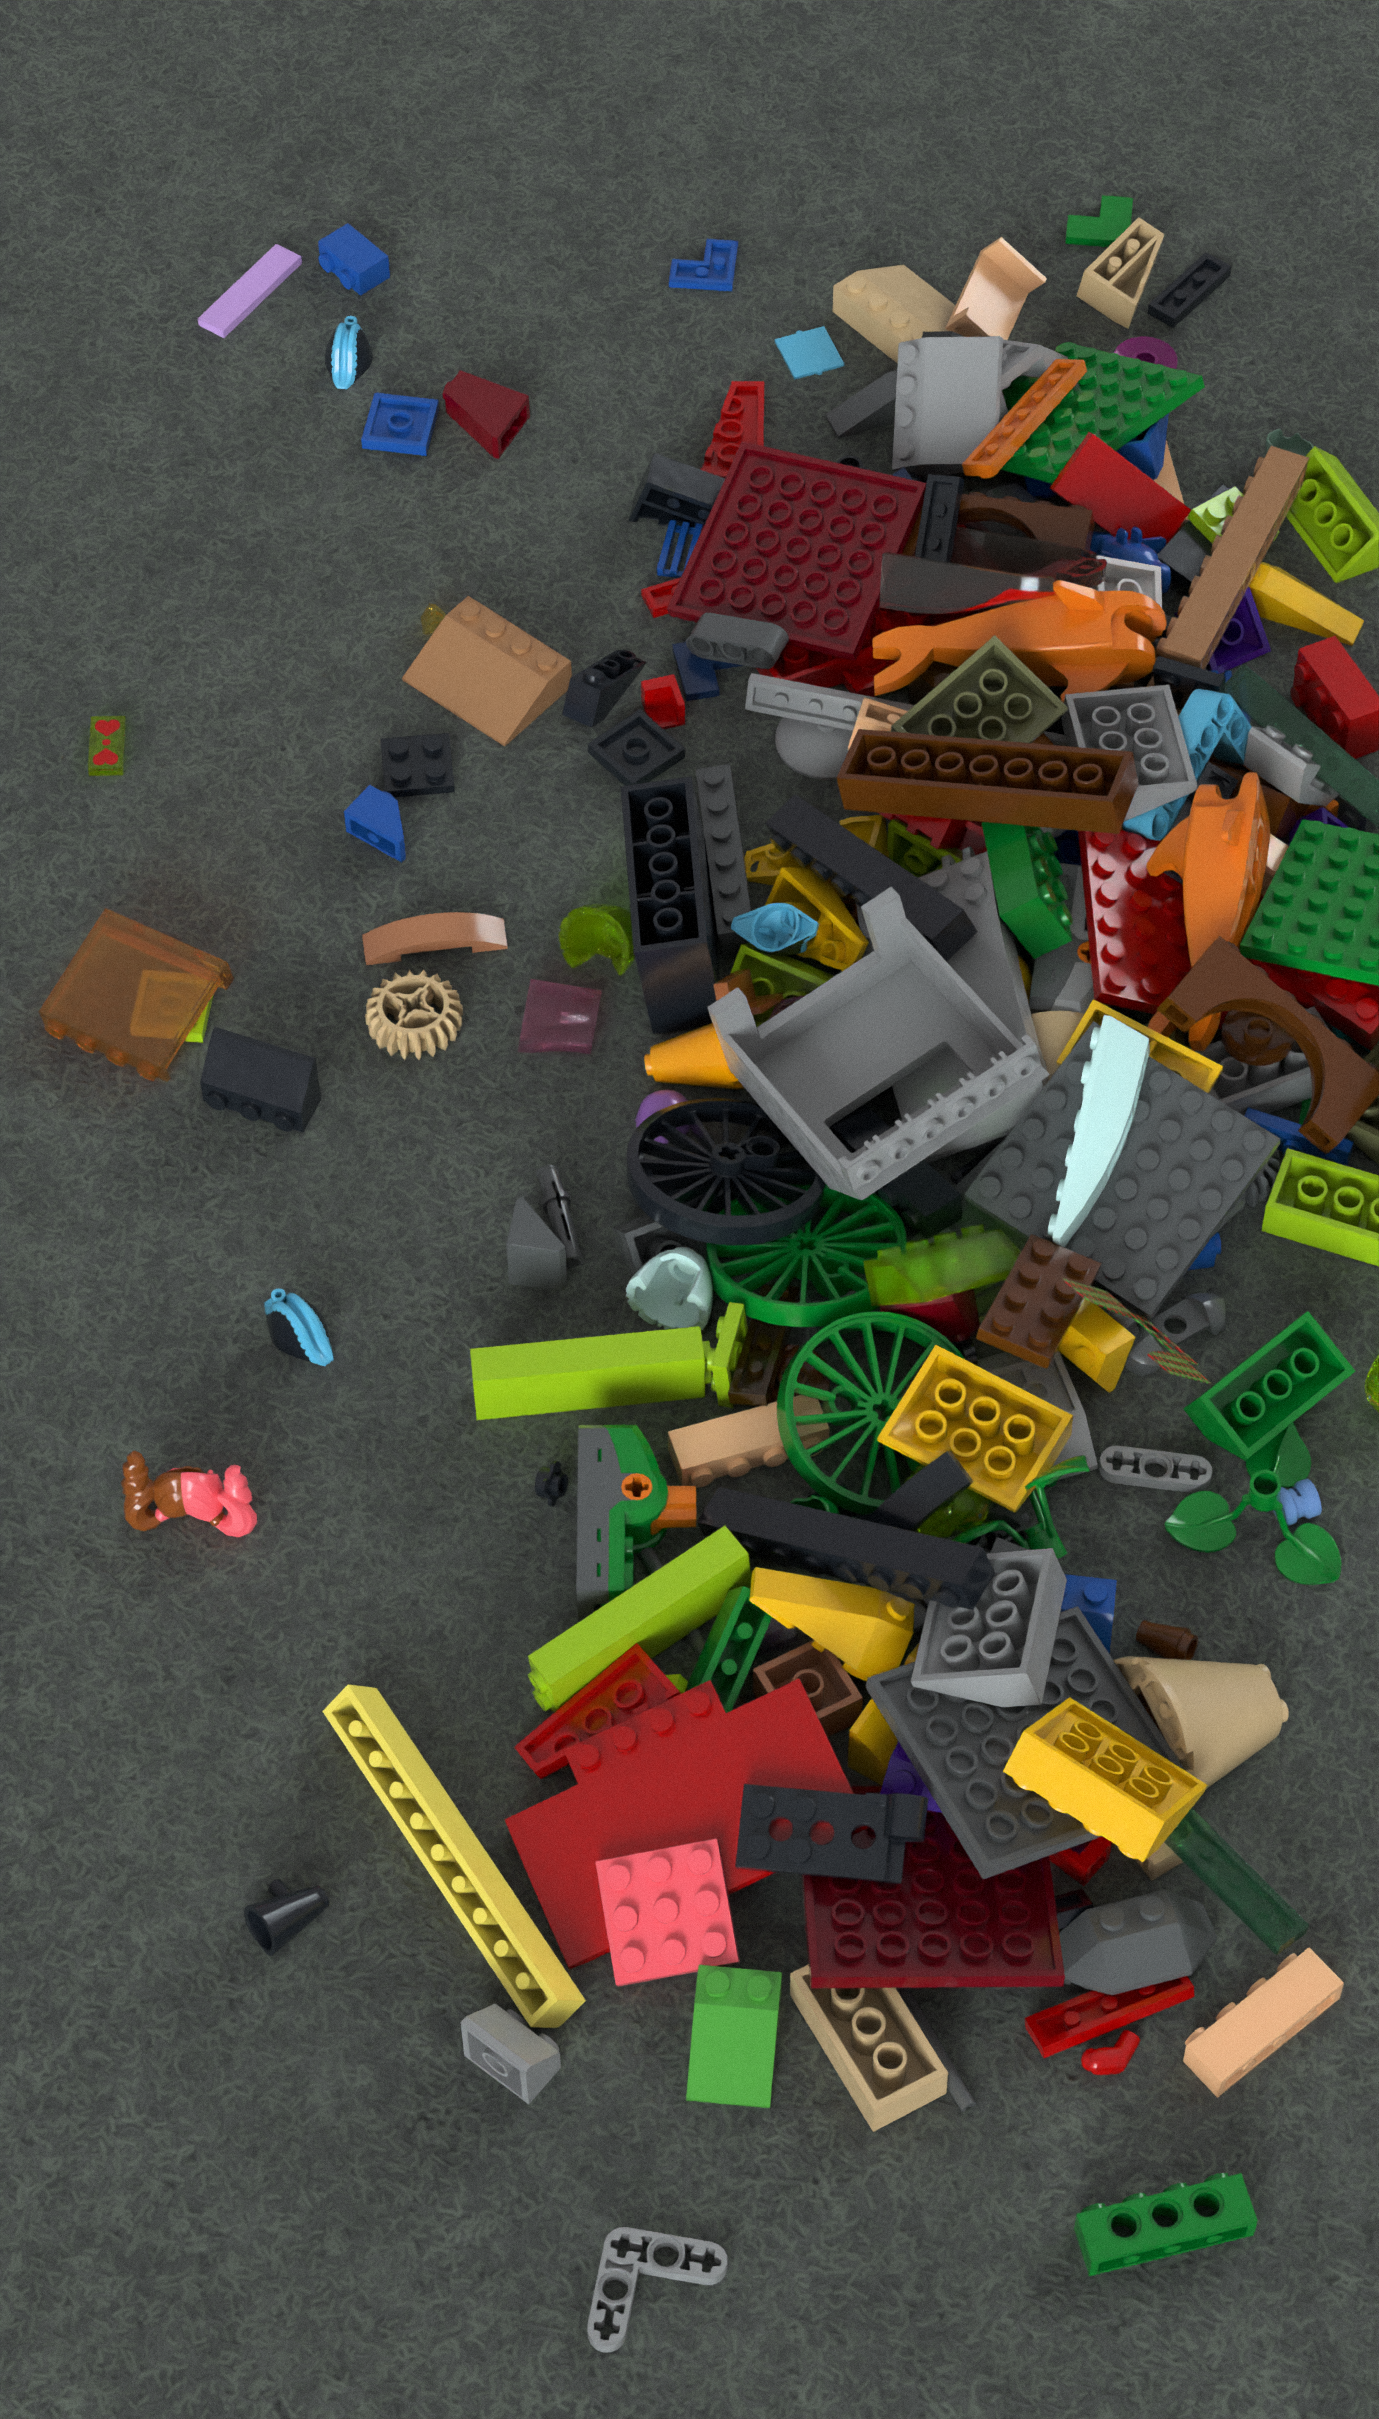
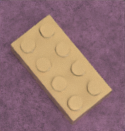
M809 1964L790 1973V1996L873 2132L946 2094L948 2072L896 1988H810Z

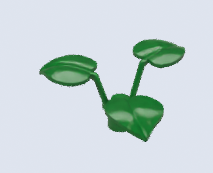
M1291 1423L1246 1460V1469L1251 1477L1249 1494L1242 1496V1501L1233 1512L1229 1513V1505L1221 1495L1211 1491H1199L1185 1497L1165 1522L1166 1531L1178 1543L1194 1551L1210 1553L1223 1550L1235 1540L1236 1528L1231 1520L1237 1519L1247 1505L1251 1504L1254 1509L1261 1512L1274 1510L1282 1534L1287 1539L1281 1542L1275 1550L1276 1567L1284 1577L1295 1583L1316 1585L1333 1583L1339 1579L1341 1574V1556L1331 1535L1322 1527L1312 1523L1300 1525L1292 1534L1289 1531L1282 1510L1283 1505L1279 1502L1281 1487L1292 1488L1296 1482L1307 1479L1311 1471V1456L1300 1438L1294 1423Z
M1085 1455L1075 1456L1060 1462L1035 1477L1025 1486L1026 1491L1036 1486L1029 1495V1499L1038 1523L1024 1530L1028 1536L1026 1539L1020 1536L1004 1520H992L963 1531L954 1537L952 1541L967 1543L988 1532L1003 1530L1023 1548L1030 1550L1052 1548L1057 1559L1067 1554V1551L1053 1525L1044 1487H1053L1064 1474L1083 1471L1090 1472Z

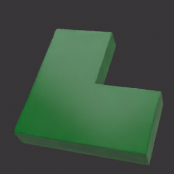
M1102 195L1100 217L1068 215L1065 244L1109 247L1131 225L1133 198Z

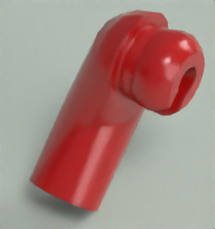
M1123 2030L1114 2047L1089 2048L1085 2050L1081 2057L1082 2066L1086 2071H1091L1094 2075L1120 2074L1126 2069L1141 2040L1135 2033Z

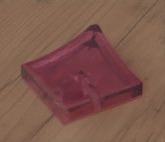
M530 979L518 1052L566 1051L591 1054L602 991Z

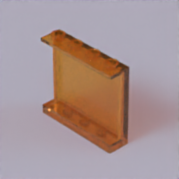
M105 908L40 1008L39 1014L45 1024V1030L58 1039H63L67 1036L74 1039L75 1043L86 1052L94 1053L95 1050L105 1053L106 1058L117 1066L124 1067L127 1063L136 1067V1071L148 1080L155 1081L158 1077L168 1082L170 1076L167 1068L217 988L220 987L227 990L234 977L228 962Z

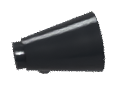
M276 1879L268 1888L274 1898L245 1907L244 1917L248 1930L267 1955L273 1956L316 1919L324 1909L329 1907L328 1897L319 1885L292 1892L282 1880Z

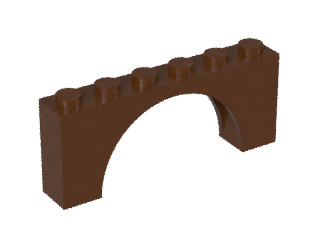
M971 492L968 495L962 494L957 526L971 522L990 521L1017 529L1037 547L1044 560L1045 568L1061 558H1069L1087 563L1095 525L1092 510H1088L1080 505L1061 507L1042 500L1035 503L1022 502L1018 498L1011 496L998 499L988 497L979 492ZM922 508L893 575L914 577L912 569Z
M1220 936L1203 953L1157 1008L1161 1014L1183 1033H1186L1195 1023L1209 1015L1231 1010L1256 1013L1271 1019L1283 1027L1302 1049L1312 1078L1310 1108L1298 1132L1325 1155L1343 1140L1379 1095V1069L1355 1053L1353 1047L1346 1040L1338 1038L1327 1029L1322 1019L1314 1014H1310L1298 1004L1293 994L1282 990L1270 980L1265 970L1253 965L1241 955L1236 945L1225 941Z

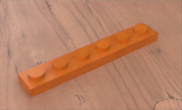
M1056 359L962 463L965 476H979L980 478L987 479L997 475L1006 462L1014 456L1015 452L1029 439L1030 435L1045 421L1046 417L1087 372L1085 361Z

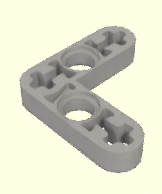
M619 2227L612 2230L604 2241L587 2324L590 2344L596 2350L603 2353L618 2350L624 2344L639 2274L702 2285H713L720 2282L728 2270L725 2250L719 2244L704 2240L629 2227ZM622 2240H628L630 2248L643 2251L642 2242L649 2243L647 2247V2263L640 2262V2252L628 2251L625 2258L618 2257L617 2249L612 2248V2246H620ZM662 2247L674 2249L679 2256L677 2261L669 2267L658 2265L653 2258L655 2252ZM685 2250H692L691 2259L697 2261H704L707 2254L714 2255L715 2263L720 2264V2266H713L711 2272L706 2273L703 2272L702 2264L689 2261V2270H684ZM618 2280L627 2286L628 2291L622 2299L611 2300L604 2295V2286L610 2281ZM602 2306L605 2309L598 2310V2307ZM606 2309L614 2311L613 2330L618 2331V2334H611L609 2340L601 2339L600 2331L595 2330L596 2328H603L605 2325ZM622 2310H624V2313H623V2314H620L619 2312H617V2311H622Z

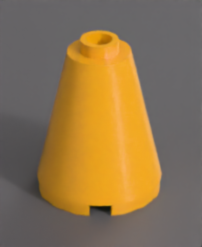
M713 1023L653 1045L650 1048V1054H645L644 1057L646 1073L648 1076L653 1075L655 1082L736 1090L745 1088L728 1067Z

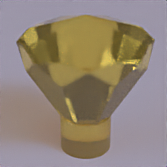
M429 603L421 616L422 631L425 635L433 634L446 616L436 604Z

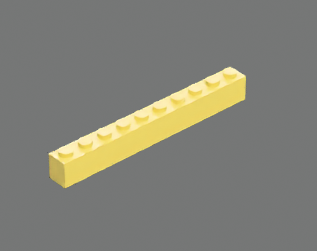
M348 1684L322 1712L530 2027L558 2028L586 2001L378 1689Z

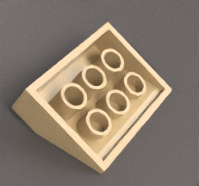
M905 265L859 270L833 286V312L897 364L899 343L920 339L923 332L948 331L945 327L956 306Z

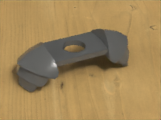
M1189 1294L1182 1297V1301L1153 1317L1150 1321L1179 1346L1206 1329L1214 1336L1218 1335L1219 1332H1223L1227 1324L1226 1306L1224 1299L1215 1294ZM1178 1318L1186 1324V1330L1180 1334H1172L1165 1329L1164 1323L1168 1319ZM1145 1323L1151 1330H1153V1331H1154L1159 1337H1161L1167 1344H1169L1173 1349L1175 1348V1347H1174L1172 1344H1170L1164 1337H1162L1156 1330H1154L1148 1323ZM1136 1324L1140 1333L1135 1337L1124 1366L1139 1376H1145L1146 1373L1152 1374L1158 1367H1161L1147 1354L1153 1351L1169 1352V1350L1140 1324Z

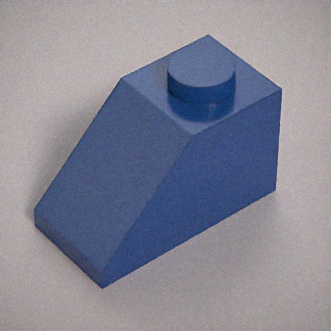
M369 785L344 811L346 832L402 863L406 859L398 800L390 793L380 791Z

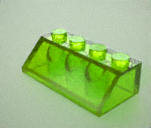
M983 1224L962 1227V1234L956 1236V1231L933 1235L934 1242L929 1243L928 1239L906 1242V1250L900 1251V1246L877 1250L878 1257L863 1261L871 1305L923 1303L1004 1280L1008 1277L1021 1251L1001 1229L984 1230Z

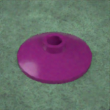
M1140 336L1130 338L1118 345L1114 353L1121 356L1177 369L1178 358L1174 349L1166 342L1154 337Z

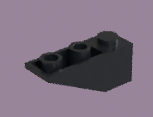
M616 650L570 678L562 715L589 727L600 723L606 718L647 662L636 658V655L631 651Z

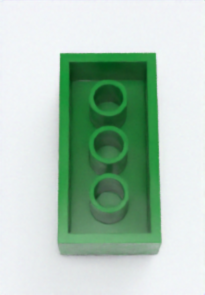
M982 822L999 915L1034 959L1073 941L1069 926L1073 924V919L1064 902L1068 899V895L1059 876L1063 875V871L1054 852L1058 851V847L1052 834L1049 831L1044 833L1041 827Z

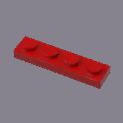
M1188 1976L1115 1995L1092 1990L1026 2017L1025 2027L1043 2058H1046L1195 1997L1194 1986Z

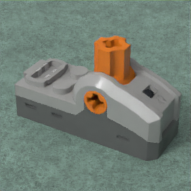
M1060 863L1063 875L1059 876L1068 895V899L1064 902L1073 919V924L1069 925L1073 941L1035 959L1029 997L1031 1014L1047 1011H1072L1085 1014L1094 999L1081 865Z

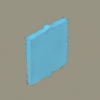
M824 326L804 332L798 330L796 334L775 339V344L794 380L814 374L822 375L825 371L844 366V362Z

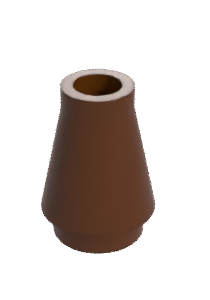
M1143 1620L1136 1633V1642L1145 1645L1166 1659L1192 1660L1197 1649L1198 1636L1192 1634L1189 1628Z

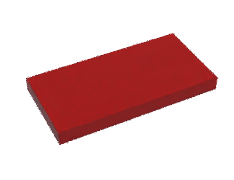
M1088 432L1050 487L1052 491L1069 504L1080 505L1088 510H1092L1094 523L1115 537L1118 529L1123 528L1128 532L1127 539H1131V529L1135 526L1142 531V539L1161 536L1166 539L1167 545L1191 511L1190 508L1090 432Z

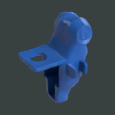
M1135 526L1131 529V539H1127L1128 532L1123 528L1118 529L1116 537L1108 532L1093 531L1087 560L1088 564H1091L1095 557L1099 555L1161 567L1162 594L1168 592L1171 582V570L1168 565L1158 560L1157 555L1166 546L1165 538L1160 536L1142 539V531Z

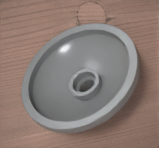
M783 717L776 730V749L784 763L797 773L814 779L835 780L849 751L847 749L853 731Z

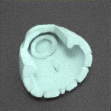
M678 1247L659 1253L646 1262L627 1284L625 1292H627L626 1298H629L628 1303L633 1311H639L638 1316L649 1324L657 1323L658 1327L663 1326L664 1329L700 1326L701 1330H703L710 1319L713 1305L711 1274L704 1258L689 1247Z

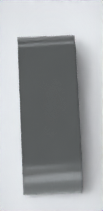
M704 613L687 638L686 645L694 655L704 659L770 669L773 668L787 645L789 637L783 628L773 623L716 613Z

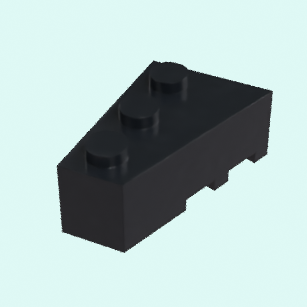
M654 453L635 492L628 521L638 522V518L659 520L658 525L668 526L670 520H676L678 523L690 522V527L695 528L696 523L703 524L704 527L725 478Z

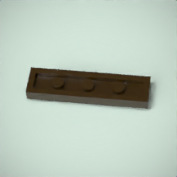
M762 1285L759 1295L767 1296L774 1285ZM788 1286L778 1301L799 1303V1287ZM754 1318L751 1319L728 1391L730 1404L768 1406L792 1327L770 1324Z

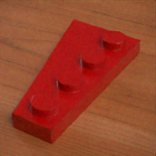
M764 381L731 382L721 409L720 420L714 428L713 439L710 447L706 450L701 470L726 478L742 441L764 446Z
M636 1643L514 1748L540 1779H543L569 1764L564 1752L565 1749L681 1693Z

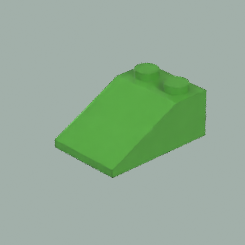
M708 1965L698 1966L686 2101L770 2108L782 1993V1972Z

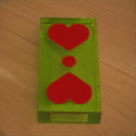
M91 716L88 755L89 776L124 775L125 716Z

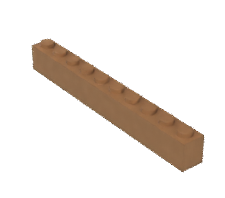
M1271 446L1265 458H1258L1253 473L1254 477L1249 476L1245 483L1244 497H1237L1232 511L1233 516L1228 515L1226 517L1221 532L1222 536L1217 535L1211 548L1212 556H1205L1200 569L1201 576H1194L1189 589L1190 596H1184L1181 600L1177 614L1179 617H1172L1166 633L1167 639L1161 638L1155 652L1156 658L1161 656L1206 669L1303 485L1309 460L1308 457Z

